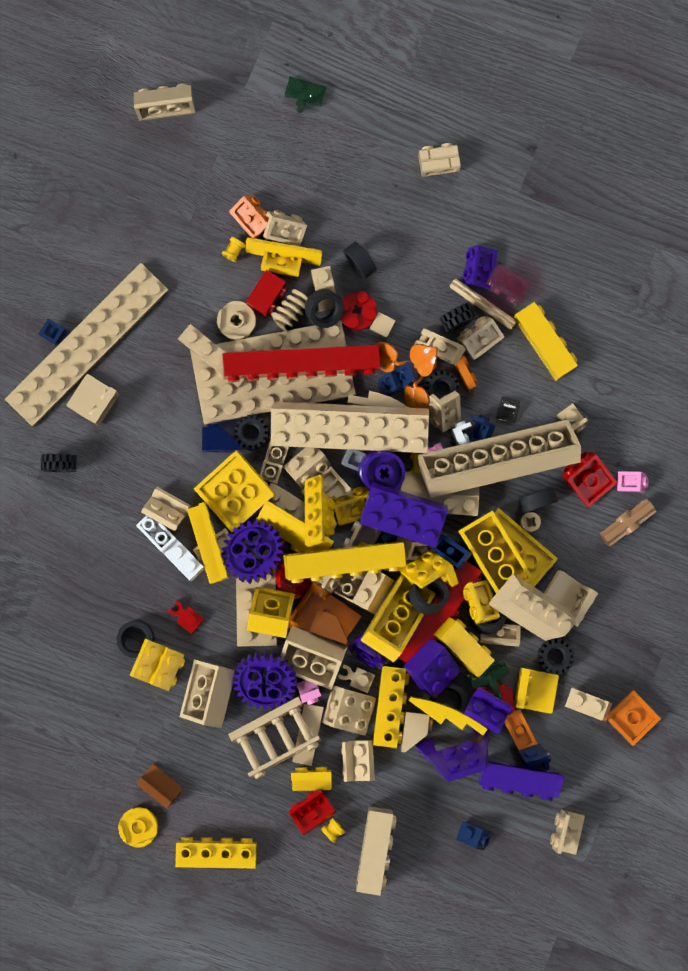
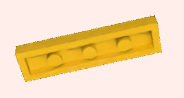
M205 502L199 503V506L189 508L187 511L209 583L213 584L229 579V576L223 564L224 560L221 557L222 553Z

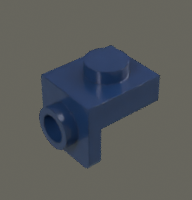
M471 415L470 420L476 424L469 441L474 442L491 438L496 426L489 422L490 419L483 415H479V417Z
M541 743L519 750V757L526 769L542 764L545 771L549 770L551 756L548 750H544Z
M463 821L456 840L475 849L484 850L490 842L491 831Z

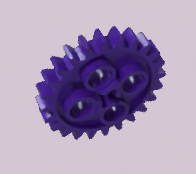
M248 520L247 526L240 523L241 529L233 528L234 535L228 533L231 539L224 540L227 547H223L222 550L226 554L221 557L227 560L223 564L235 579L239 578L241 582L246 580L251 584L253 579L256 583H259L260 577L266 581L267 574L274 576L272 570H279L276 564L283 563L279 557L285 555L281 551V549L285 548V545L280 543L283 541V538L278 536L280 533L277 529L274 530L271 524L268 525L263 521L260 525V522L255 520L253 525ZM259 535L258 539L252 542L253 537ZM244 539L247 540V542L249 543V545L254 549V551L258 554V556L263 560V562H264L263 564H260V562L258 561V559L253 555V553L250 551V549L244 544V542H243ZM240 548H243V551L240 554H237V551ZM270 549V552L263 556L265 550ZM255 562L254 566L248 569L249 564Z
M265 651L262 656L255 652L254 658L249 654L247 660L242 658L241 664H237L232 683L235 684L234 690H238L237 696H243L242 702L248 700L249 706L256 704V709L261 705L264 710L267 709V706L274 710L275 705L280 707L282 702L287 703L289 698H293L297 685L296 672H292V665L287 666L288 660L281 661V655L274 658L273 652L270 656H267ZM263 667H266V685H267V687H266V695H264V693H263V688H264V678H263L264 668H263Z

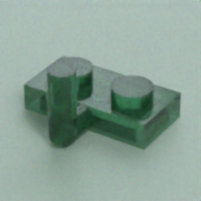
M290 76L285 97L297 100L296 110L298 113H302L306 103L321 107L326 86Z
M501 661L489 666L480 677L472 673L467 675L473 688L484 687L489 682L494 696L501 699L503 696L497 680L503 679L510 672L505 662Z

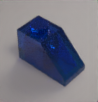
M207 424V427H202L203 452L234 453L238 450L242 453V447L222 427H219V424Z

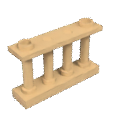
M299 697L228 734L233 743L238 742V744H241L253 768V771L248 773L250 778L255 777L259 779L266 775L265 771L306 749L311 751L319 746L318 743L322 741L319 736L312 737L300 713V708L304 705ZM288 714L293 715L306 740L305 743L295 747L283 723V717ZM271 723L276 725L288 749V752L279 757L265 732L266 726ZM254 732L256 735L258 734L271 759L270 762L260 766L248 742V736Z

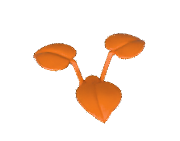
M385 342L374 344L379 345L380 369L388 373L395 370V365L400 366L409 362L396 361L398 359V352L392 345ZM416 344L411 347L410 361H412L414 368H416L417 373L421 376L420 379L414 382L413 387L408 386L405 388L404 399L409 408L429 409L430 398L424 388L417 386L424 377L430 375L437 367L438 347L424 344Z

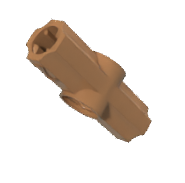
M645 499L633 509L627 510L616 518L614 523L599 534L610 547L623 536L635 531L641 526L642 522L657 511L652 503Z

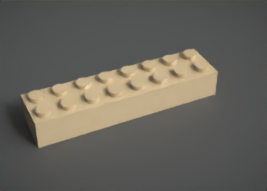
M274 402L271 408V446L427 453L430 409Z
M567 419L419 454V472L429 498L580 463L581 445Z

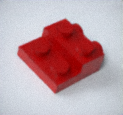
M591 451L589 453H582L581 462L567 466L563 471L564 474L561 476L569 488L577 494L588 508L618 483L597 454Z

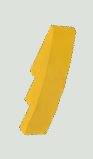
M414 696L409 698L411 703L440 724L445 719H448L461 730H463L466 724L481 735H484L488 730L487 727L452 707Z

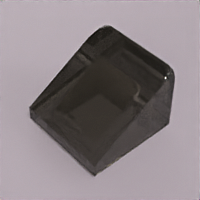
M501 397L496 419L515 423L520 408V401Z

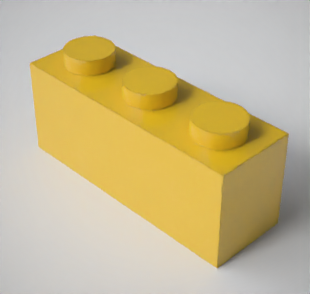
M449 617L433 635L472 674L480 677L495 661L490 656L492 652L486 646H480L477 643L479 639L472 632L468 633L465 630L466 625L461 620H454Z

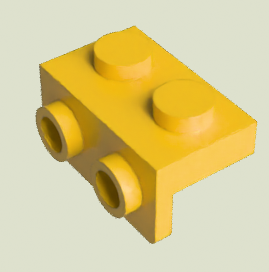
M488 580L477 583L468 582L464 587L463 595L465 600L469 602L470 616L475 620L476 625L498 619L500 617L499 612L488 604L493 598Z
M297 767L295 771L291 772L293 791L332 789L331 770H327V767H315V770H307V767Z

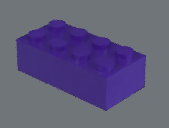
M372 482L360 517V524L436 548L448 513V507L429 499Z

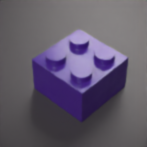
M431 638L404 665V668L417 686L434 699L461 672L447 649Z

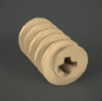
M296 289L292 290L293 296H287L288 302L282 301L284 308L278 306L276 308L278 313H271L274 322L286 332H288L285 327L286 325L293 327L291 319L298 321L296 314L303 315L301 308L305 309L308 299L305 294Z

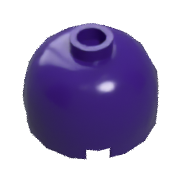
M364 633L359 634L349 647L350 652L355 651L357 653L356 658L372 668L378 665L379 669H382L388 658L360 641Z

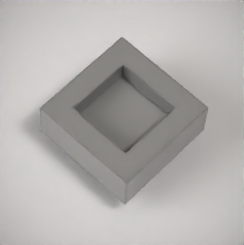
M347 449L341 464L358 471L359 463L366 453Z

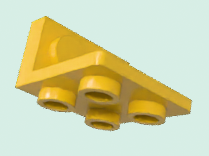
M432 550L425 552L400 570L402 575L420 588L427 586L437 578L442 579L444 583L446 582L451 587L458 584L453 565Z
M520 668L514 699L515 707L551 714L553 712L559 676Z

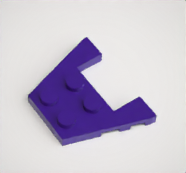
M472 728L476 739L465 741L452 747H446L439 751H436L432 738L415 745L417 751L422 753L424 758L431 762L435 769L450 782L487 770L490 729L487 728L488 730L485 734L481 735Z

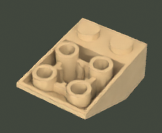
M362 571V575L350 576V573H346L341 577L340 583L333 590V593L376 615L395 581L383 573L370 574L369 571Z

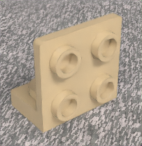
M86 374L67 403V407L100 426L120 394L112 387H108L89 374Z
M333 685L322 723L333 728L366 735L376 698Z
M561 809L560 814H556L555 825H557L556 832L552 833L550 839L552 849L556 853L561 854L563 851L576 855L585 815Z

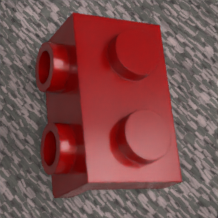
M321 790L312 791L304 801L295 803L291 810L288 811V814L304 836L337 813Z

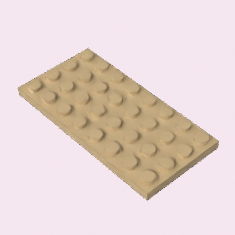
M340 320L329 328H319L314 325L288 330V332L282 331L216 345L228 353L346 347V342ZM190 350L204 425L240 419L247 415L254 416L271 413L274 402L318 404L348 398L349 395L356 396L352 376H345V373L337 374L335 377H325V374H321L316 378H306V375L298 376L297 379H287V376L279 377L278 380H267V377L259 378L258 381H248L246 379L237 388L231 382H228L227 379L223 380V376Z

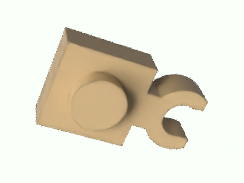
M343 665V668L348 670V675L342 676L339 674L338 677L342 680L350 679V686L368 693L375 675L358 667L353 672L349 666Z

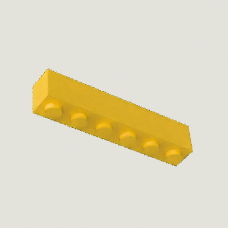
M401 541L283 555L285 577L287 580H291V583L303 582L304 578H311V581L323 580V576L329 575L331 578L343 577L342 574L350 573V576L362 575V571H369L370 574L381 573V569L389 568V571L401 570L400 567L406 566L404 542Z

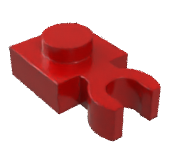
M175 601L174 603L179 606L178 611L174 612L169 609L168 612L174 616L178 615L180 618L177 620V623L193 634L204 618L191 607L184 610L182 603Z

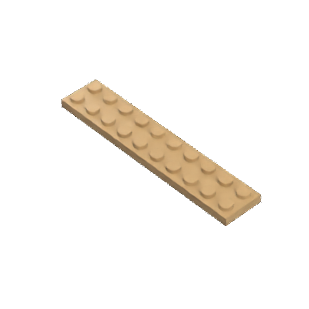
M140 263L5 400L34 427L169 290Z

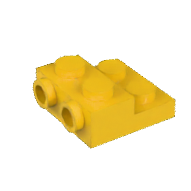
M145 639L130 676L169 691L170 687H174L177 682L176 673L178 669L184 666V654Z

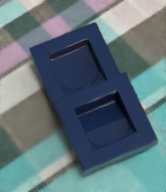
M48 318L38 335L58 346L71 332Z
M409 361L397 370L389 371L378 382L383 394L391 396L413 384L420 377L412 361Z

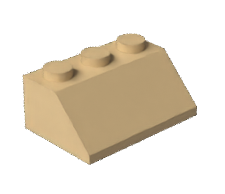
M178 84L176 87L171 88L161 86L156 90L141 89L138 92H134V109L139 121L195 113L191 85Z
M194 659L179 717L202 725L222 728L233 685L234 670Z

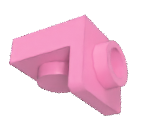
M618 471L617 491L646 492L649 480L645 473Z

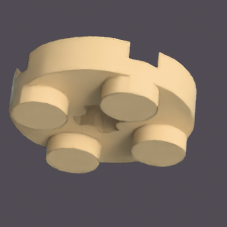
M232 301L219 311L217 324L222 335L231 340H240L250 337L256 326V317L246 303ZM235 316H239V319L242 320V323H239L238 326L231 322L232 319H235Z

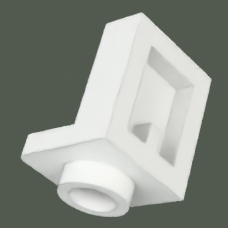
M462 421L455 424V428L451 432L456 444L470 443L467 434H463L462 431L471 428V422L466 423Z

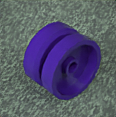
M370 451L362 457L359 463L358 474L361 482L368 489H370L372 482L398 489L405 479V467L401 459L389 451Z

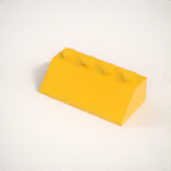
M267 500L256 519L260 522V525L263 521L268 525L271 524L274 530L277 529L280 533L278 536L283 538L281 543L284 544L285 541L292 545L291 549L297 553L302 551L328 550L334 545V541L324 535V542L307 547L305 545V523Z

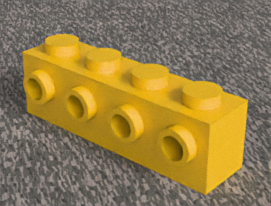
M382 667L373 745L397 748V744H401L402 732H399V726L404 723L405 712H401L402 704L406 705L407 700L404 685L409 683V673H406L405 668Z
M181 837V840L176 842L175 867L255 869L257 865V842L253 841L252 838H241V841H233V838H221V841H213L212 837H202L201 841L193 840V837Z

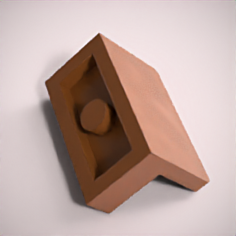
M152 764L136 783L166 809L183 789L181 785L155 764Z

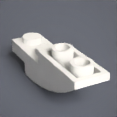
M146 515L136 525L189 581L192 582L205 569L163 524Z

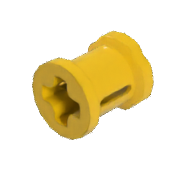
M231 237V242L227 249L222 252V255L233 262H237L238 254L246 245L238 239Z

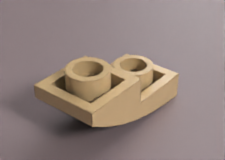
M270 441L260 472L263 480L275 484L278 483L289 447L271 446Z

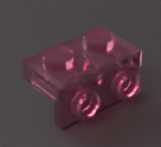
M496 264L486 282L491 287L490 291L497 295L503 293L507 296L506 300L515 305L517 302L523 304L524 300L522 298L531 283L500 264Z

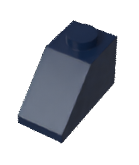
M444 534L439 537L436 548H430L452 564L453 568L458 570L472 555Z

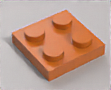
M631 690L609 712L607 720L634 746L661 718L634 690Z

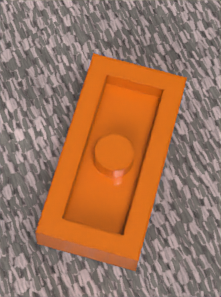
M463 355L457 365L454 366L467 392H470L476 388L477 379L473 372H469L467 368L469 366L468 361Z
M520 708L510 712L505 720V725L518 751L537 745Z

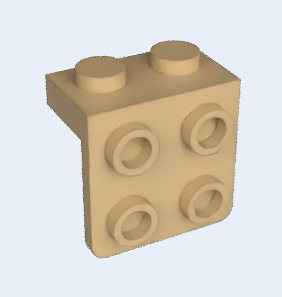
M561 570L557 571L544 592L545 595L569 609L577 620L575 624L577 627L598 595L596 591L582 585Z

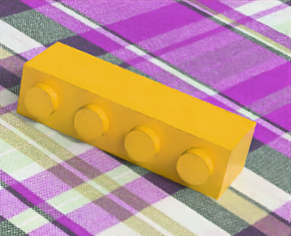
M533 302L516 313L513 318L555 381L573 371L578 366V361L572 352L569 353L566 349L567 344L561 336L558 337L555 333L556 328L554 324L545 318L543 308Z

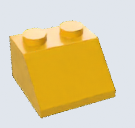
M256 586L249 611L247 631L286 638L295 594Z

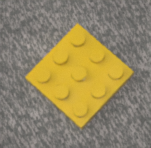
M238 450L231 454L194 488L231 532H234V527H240V523L243 524L265 504L266 500L269 501L276 495Z

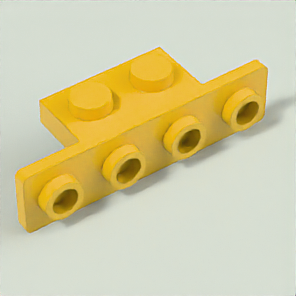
M248 237L246 239V253L263 256L261 271L268 270L272 273L299 277L302 263L321 265V250Z
M322 475L305 480V545L307 547L324 542V534L327 536L334 534V526L336 524L334 518L335 503L323 491Z

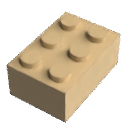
M292 626L281 653V661L288 660L287 666H293L292 672H296V677L332 690L347 647Z

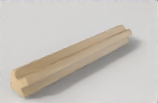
M454 279L450 284L451 289L508 329H512L516 324L515 319L458 279Z

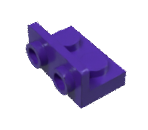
M479 245L470 247L466 253L463 283L467 286L475 285L491 289L498 251Z
M478 687L463 714L499 734L513 707Z

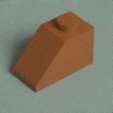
M317 609L309 632L349 648L350 643L335 613L328 609L323 611Z

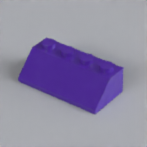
M488 761L487 770L479 773L478 784L482 785L484 790L494 791V788H500L503 793L513 794L514 791L522 792L521 796L533 797V794L541 795V799L553 801V798H559L565 776L558 772L534 768L526 769V767Z

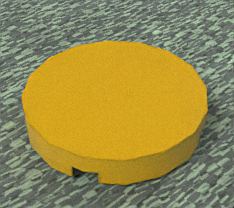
M143 807L131 808L125 812L118 826L119 835L122 840L136 848L144 847L151 843L156 837L159 828L158 820L154 813Z

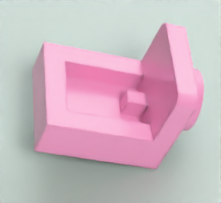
M307 680L297 683L302 703L307 702L310 705L319 701L318 697L321 696L317 684Z

